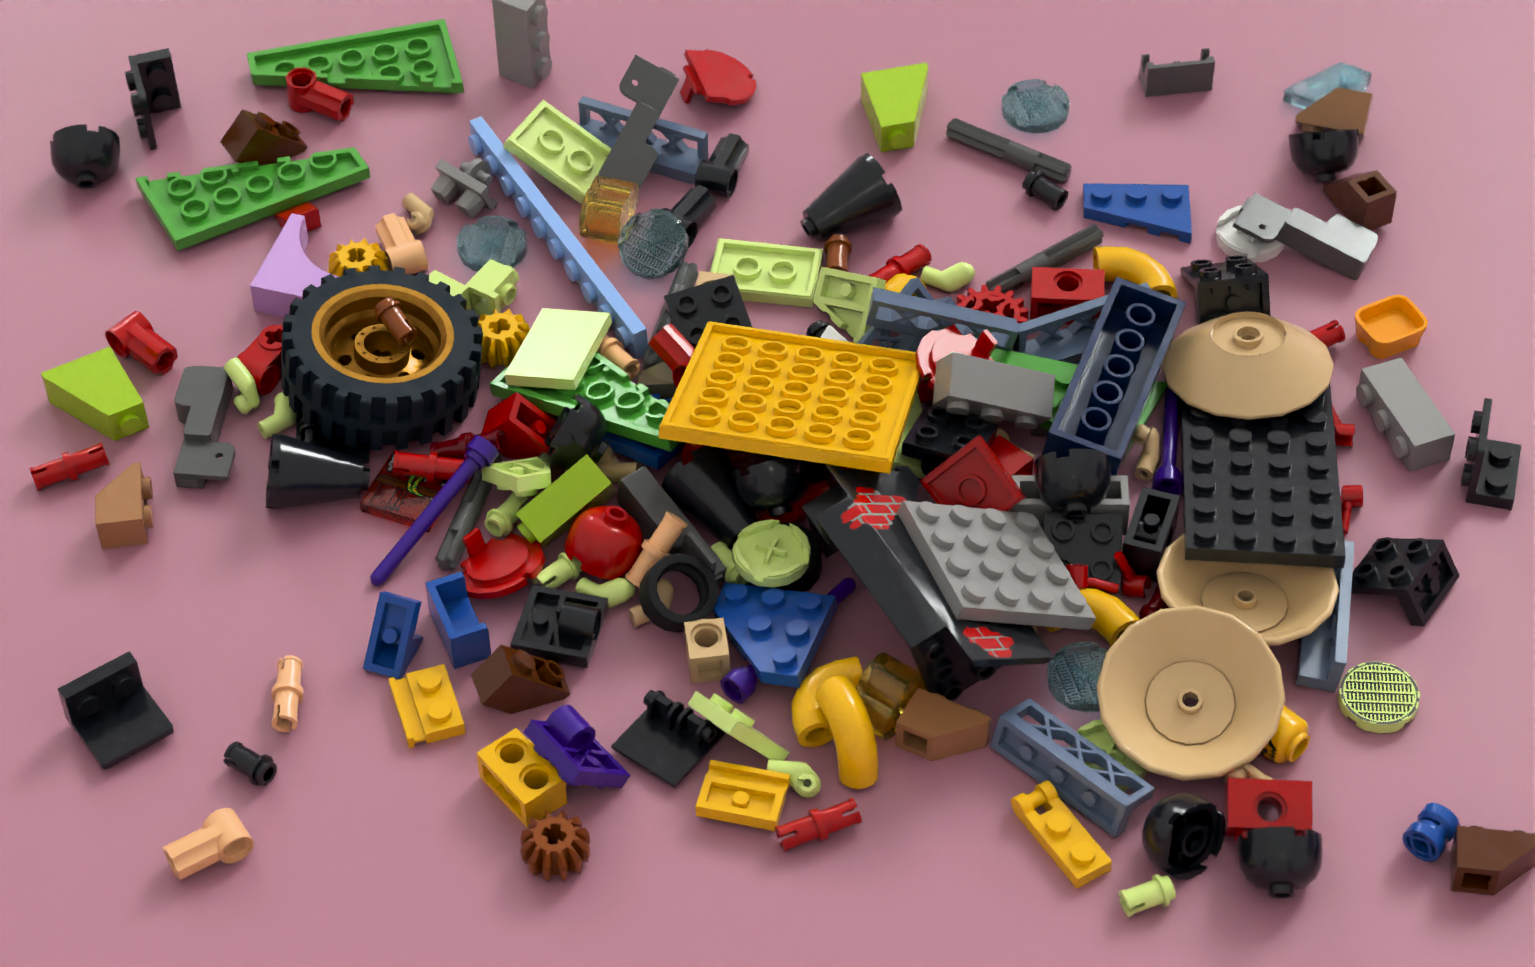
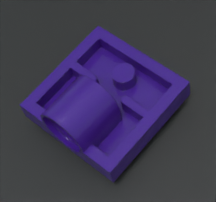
M563 705L557 708L546 721L531 720L523 732L533 742L535 752L541 757L550 760L559 770L558 776L569 785L575 787L578 785H588L600 789L604 787L623 788L631 776L595 739V729L571 705Z

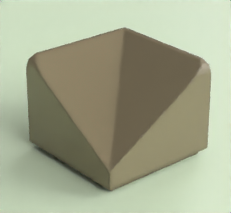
M664 361L638 373V384L642 383L649 388L650 394L660 393V398L664 399L672 398L675 393L673 371Z

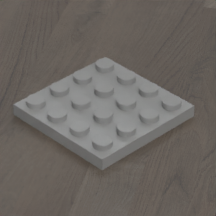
M903 501L897 511L898 516L956 619L1090 630L1096 617L1034 514L1024 511H1000L994 508L981 509L962 505L933 504L927 501Z

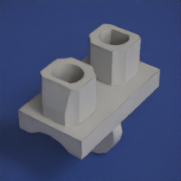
M476 158L470 163L464 161L460 165V170L442 159L435 166L440 176L436 179L431 190L437 199L447 204L457 192H460L462 195L455 202V205L459 211L471 219L483 207L492 211L498 204L495 199L489 196L487 185L491 183L492 176L488 175L489 165L483 159Z

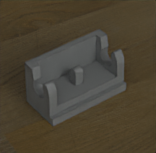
M1209 48L1201 49L1199 61H1176L1154 65L1153 62L1149 63L1150 55L1143 54L1138 75L1145 97L1212 91L1215 60L1213 56L1209 57Z

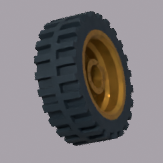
M369 266L368 271L356 272L355 267L345 269L343 276L337 278L329 274L321 278V286L315 287L310 284L303 290V300L295 298L290 304V313L284 317L281 345L284 396H289V406L294 413L303 411V423L318 424L322 427L321 435L330 440L336 435L345 439V445L355 448L358 442L371 444L370 450H382V445H395L396 450L408 449V442L417 440L421 445L430 443L434 433L439 432L442 436H445L451 432L453 420L462 423L468 416V407H474L476 402L483 347L482 327H477L478 316L473 309L466 311L467 300L461 294L453 297L450 294L449 285L442 281L436 285L429 281V275L421 272L413 276L405 274V268L394 267L393 271H380V266ZM391 297L394 301H399L402 304L401 311L418 331L416 338L404 346H399L384 323H378L375 319L376 313L374 308L385 298Z

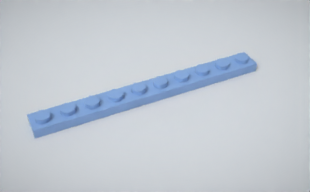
M482 116L470 120L471 136L468 137V143L475 156L480 155L488 163V173L490 176L495 175L498 178L503 193L507 197L511 196L514 199L517 210L523 218L528 217L536 236L539 239L544 238L547 242L552 257L555 260H561L568 278L572 282L577 281L580 285L585 300L589 304L593 303L597 307L598 312L610 313L611 327L615 331L616 338L623 344V347H627L636 359L644 356L648 346L646 327L514 157L503 148V143Z

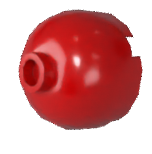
M604 505L591 507L575 518L566 538L564 549L571 561L573 556H575L577 560L582 562L580 569L584 572L602 579L613 580L615 578H623L624 574L629 572L643 550L641 545L644 542L640 525L624 509L618 506Z

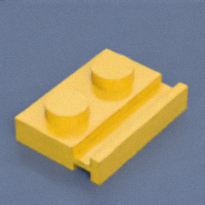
M445 664L406 673V678L395 680L394 677L388 678L409 749L415 747L414 743L426 741L429 744L466 734L465 724Z
M710 759L709 770L705 775L695 806L696 816L775 831V826H778L784 807L787 790L790 787V774Z

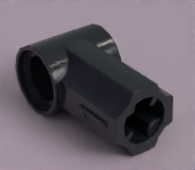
M732 133L721 138L709 160L704 159L700 162L695 176V188L701 185L709 189L711 194L730 198L737 185L738 172L749 153V144L745 143L741 136Z
M698 185L696 188H691L671 210L662 208L658 213L666 216L670 215L680 222V225L686 230L685 234L688 239L689 248L696 238L698 227L716 209V198L711 195L709 189ZM656 216L655 221L677 231L684 237L678 243L682 236H680L677 242L676 239H670L674 233L673 231L669 238L667 237L668 234L664 236L665 233L662 235L665 227L659 233L663 227L661 226L657 232L659 224L655 230H653V227L651 231L676 243L685 250L686 240L680 225L668 217Z

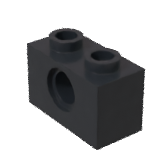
M1142 487L1123 541L1122 553L1131 569L1134 570L1135 574L1150 576L1151 581L1158 582L1156 571L1165 548L1171 544L1177 526L1180 503L1179 495Z

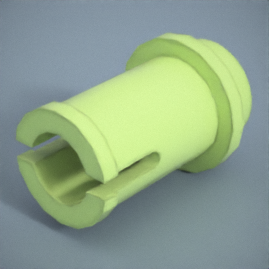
M512 492L497 509L493 508L487 512L484 521L486 529L496 537L508 535L513 529V524L520 519L516 513L524 507L521 505L528 498L515 496L514 492Z
M717 542L710 547L727 568L724 576L725 582L744 585L749 583L736 571L733 553L724 542Z
M562 552L558 555V560L544 568L532 581L534 584L540 582L541 585L539 586L556 589L569 579H578L579 573L583 571L580 569L582 563L575 556H573L571 561L566 553Z
M1159 874L1152 875L1151 881L1126 890H1120L1118 893L1122 909L1128 917L1160 904L1163 907H1167L1170 905V901L1176 898L1171 879L1167 875L1161 877Z

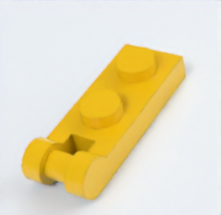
M1045 780L1034 787V791L1027 795L1020 793L1011 798V806L1016 816L1076 889L1111 871L1112 860L1058 797L1057 791L1050 781ZM1043 806L1047 812L1039 815L1035 809Z

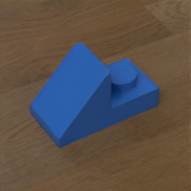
M386 591L379 593L363 666L364 670L402 679L423 640V636L415 634L422 601Z

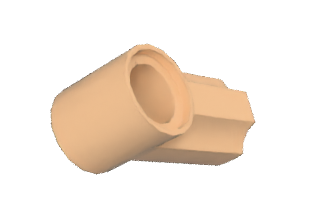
M395 213L383 216L382 220L375 225L377 237L385 251V256L388 258V270L393 271L394 267L405 268V274L409 275L428 270V261L424 247L419 239H414L404 217L396 216Z
M222 808L211 813L203 822L201 829L164 846L163 851L177 879L181 880L220 860L226 864L242 860L252 851L254 841L235 811L231 808Z

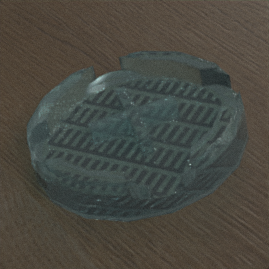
M1040 79L1023 80L1013 84L1008 88V93L1005 96L1003 95L1001 104L1003 118L1010 126L1019 131L1033 134L1047 133L1058 129L1066 122L1070 109L1067 93L1056 84H1054V87L1046 85V81Z
M658 208L649 209V212L638 213L632 216L623 226L618 238V249L620 250V258L623 264L636 276L645 279L663 278L674 272L680 263L684 261L688 251V234L682 222L671 212Z
M502 216L478 218L477 223L472 224L470 227L468 223L458 234V256L465 266L477 272L490 259L514 268L522 262L527 253L526 232L518 227L516 221Z
M1091 641L1071 643L1060 648L1055 653V658L1049 663L1047 668L1048 689L1056 701L1069 709L1080 712H1100L1096 685L1107 650L1100 648L1099 643Z

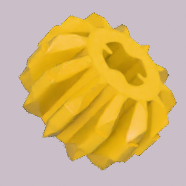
M366 238L359 243H354L350 239L348 245L337 244L336 251L329 253L328 273L338 277L343 276L345 269L354 267L356 272L368 271L369 266H380V271H388V258L385 256V251H381L378 243L368 244Z
M494 308L492 315H480L477 327H482L483 333L481 363L488 362L492 369L498 364L505 367L509 366V363L512 362L531 329L529 328V323H525L522 314L513 315L510 309L504 313H498Z

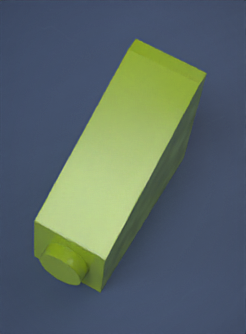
M927 62L861 73L860 99L880 152L914 147L928 93Z
M110 346L41 373L46 395L51 404L110 439L116 441L149 428L144 402Z
M586 454L516 513L522 521L517 528L530 543L538 540L545 547L570 529L576 517L591 507L601 506L618 492L604 473Z

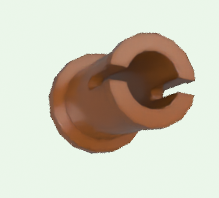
M834 234L824 244V251L827 254L826 268L848 272V255L852 252V244L845 235Z
M391 297L385 298L374 308L376 313L375 319L378 323H384L399 346H404L416 338L418 331L401 311L402 304L399 301H394Z

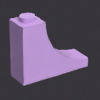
M291 213L253 279L250 289L255 311L285 317L286 314L290 313V304L295 298L303 300V290L310 284L315 287L321 286V278L330 274L314 265L305 255L309 242L305 216Z

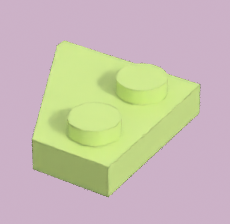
M821 267L813 302L823 312L828 313L831 320L839 328L844 329L854 339V343H857L871 327L866 325L873 288L884 289L886 280Z
M538 457L493 463L490 466L485 465L482 469V480L497 485L498 490L514 491L515 496L537 495V489L547 488L551 484L550 464Z
M695 691L687 705L724 732L770 760H785L789 754V751L753 728L755 720L734 708V705L714 693L709 699Z

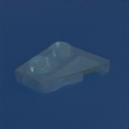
M1339 62L1286 88L1283 102L1306 109L1337 87L1364 92L1370 84L1372 73Z

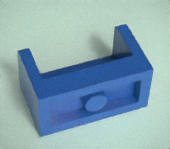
M457 572L426 582L429 613L454 669L487 659L491 655L489 631L485 623H479L468 599L463 573Z

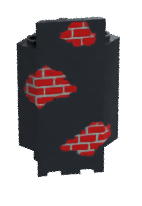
M826 465L834 486L801 506L809 526L819 540L821 551L826 558L837 551L841 553L907 643L928 692L941 694L946 699L953 701L964 690L979 681L990 678L997 669L1004 665L1046 664L1055 658L1031 625L956 619L897 514L903 501H927L937 504L908 466H896L894 471L887 474L855 468L853 470H841L839 466Z

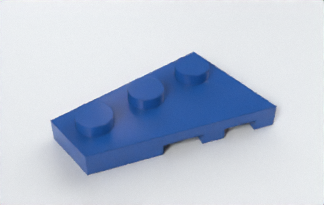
M1083 183V218L1120 227L1133 224L1148 228V234L1160 236L1162 232L1179 236V241L1191 244L1192 226L1189 185Z

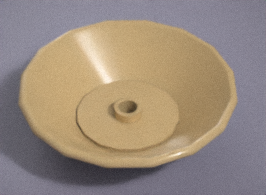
M1250 311L1214 318L1185 330L1171 343L1162 365L1168 387L1187 405L1215 416L1244 420L1284 416L1310 405L1329 387L1334 369L1327 346L1307 329L1264 313Z
M1184 533L1165 548L1156 571L1161 598L1169 608L1198 605L1233 614L1261 634L1268 646L1282 645L1310 635L1332 615L1339 593L1334 568L1185 560Z
M1198 605L1160 609L1129 625L1106 652L1096 685L1101 721L1118 749L1148 772L1181 781L1223 777L1253 761L1276 734L1285 703L1281 666L1262 635L1233 614ZM1186 698H1194L1198 703L1193 707H1187L1183 704V701Z

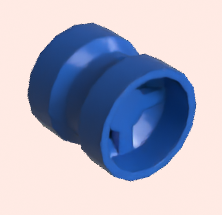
M1438 803L1426 804L1418 814L1417 822L1412 823L1403 834L1404 845L1417 858L1428 862L1436 861L1445 850V843L1450 842L1454 838L1456 828L1460 826L1459 820L1452 811Z

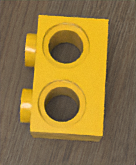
M515 728L476 753L480 778L528 829L531 818L542 820L546 811L551 814L567 804V783L558 776L559 770L553 764L551 765L545 758L535 752L533 742L530 739L527 740Z

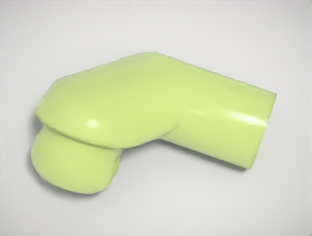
M965 262L957 263L943 271L925 266L920 280L924 284L947 292H954L973 280L975 270L972 265Z
M238 357L232 358L224 365L223 369L242 393L234 398L233 403L242 414H248L251 409H257L259 406V394L253 376Z
M283 392L277 394L274 399V414L257 423L258 429L265 439L294 425L297 420L298 412L294 413L289 406V396H284Z
M582 577L575 588L577 593L608 598L609 608L628 601L634 596L636 591L635 585L622 577L603 584H598L586 577Z
M768 759L767 770L790 774V786L800 796L810 798L817 795L820 791L821 781L806 762Z

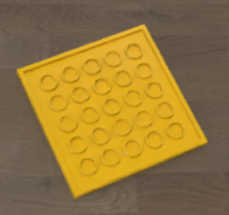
M709 321L661 421L659 439L890 474L921 380V376L916 368V352Z

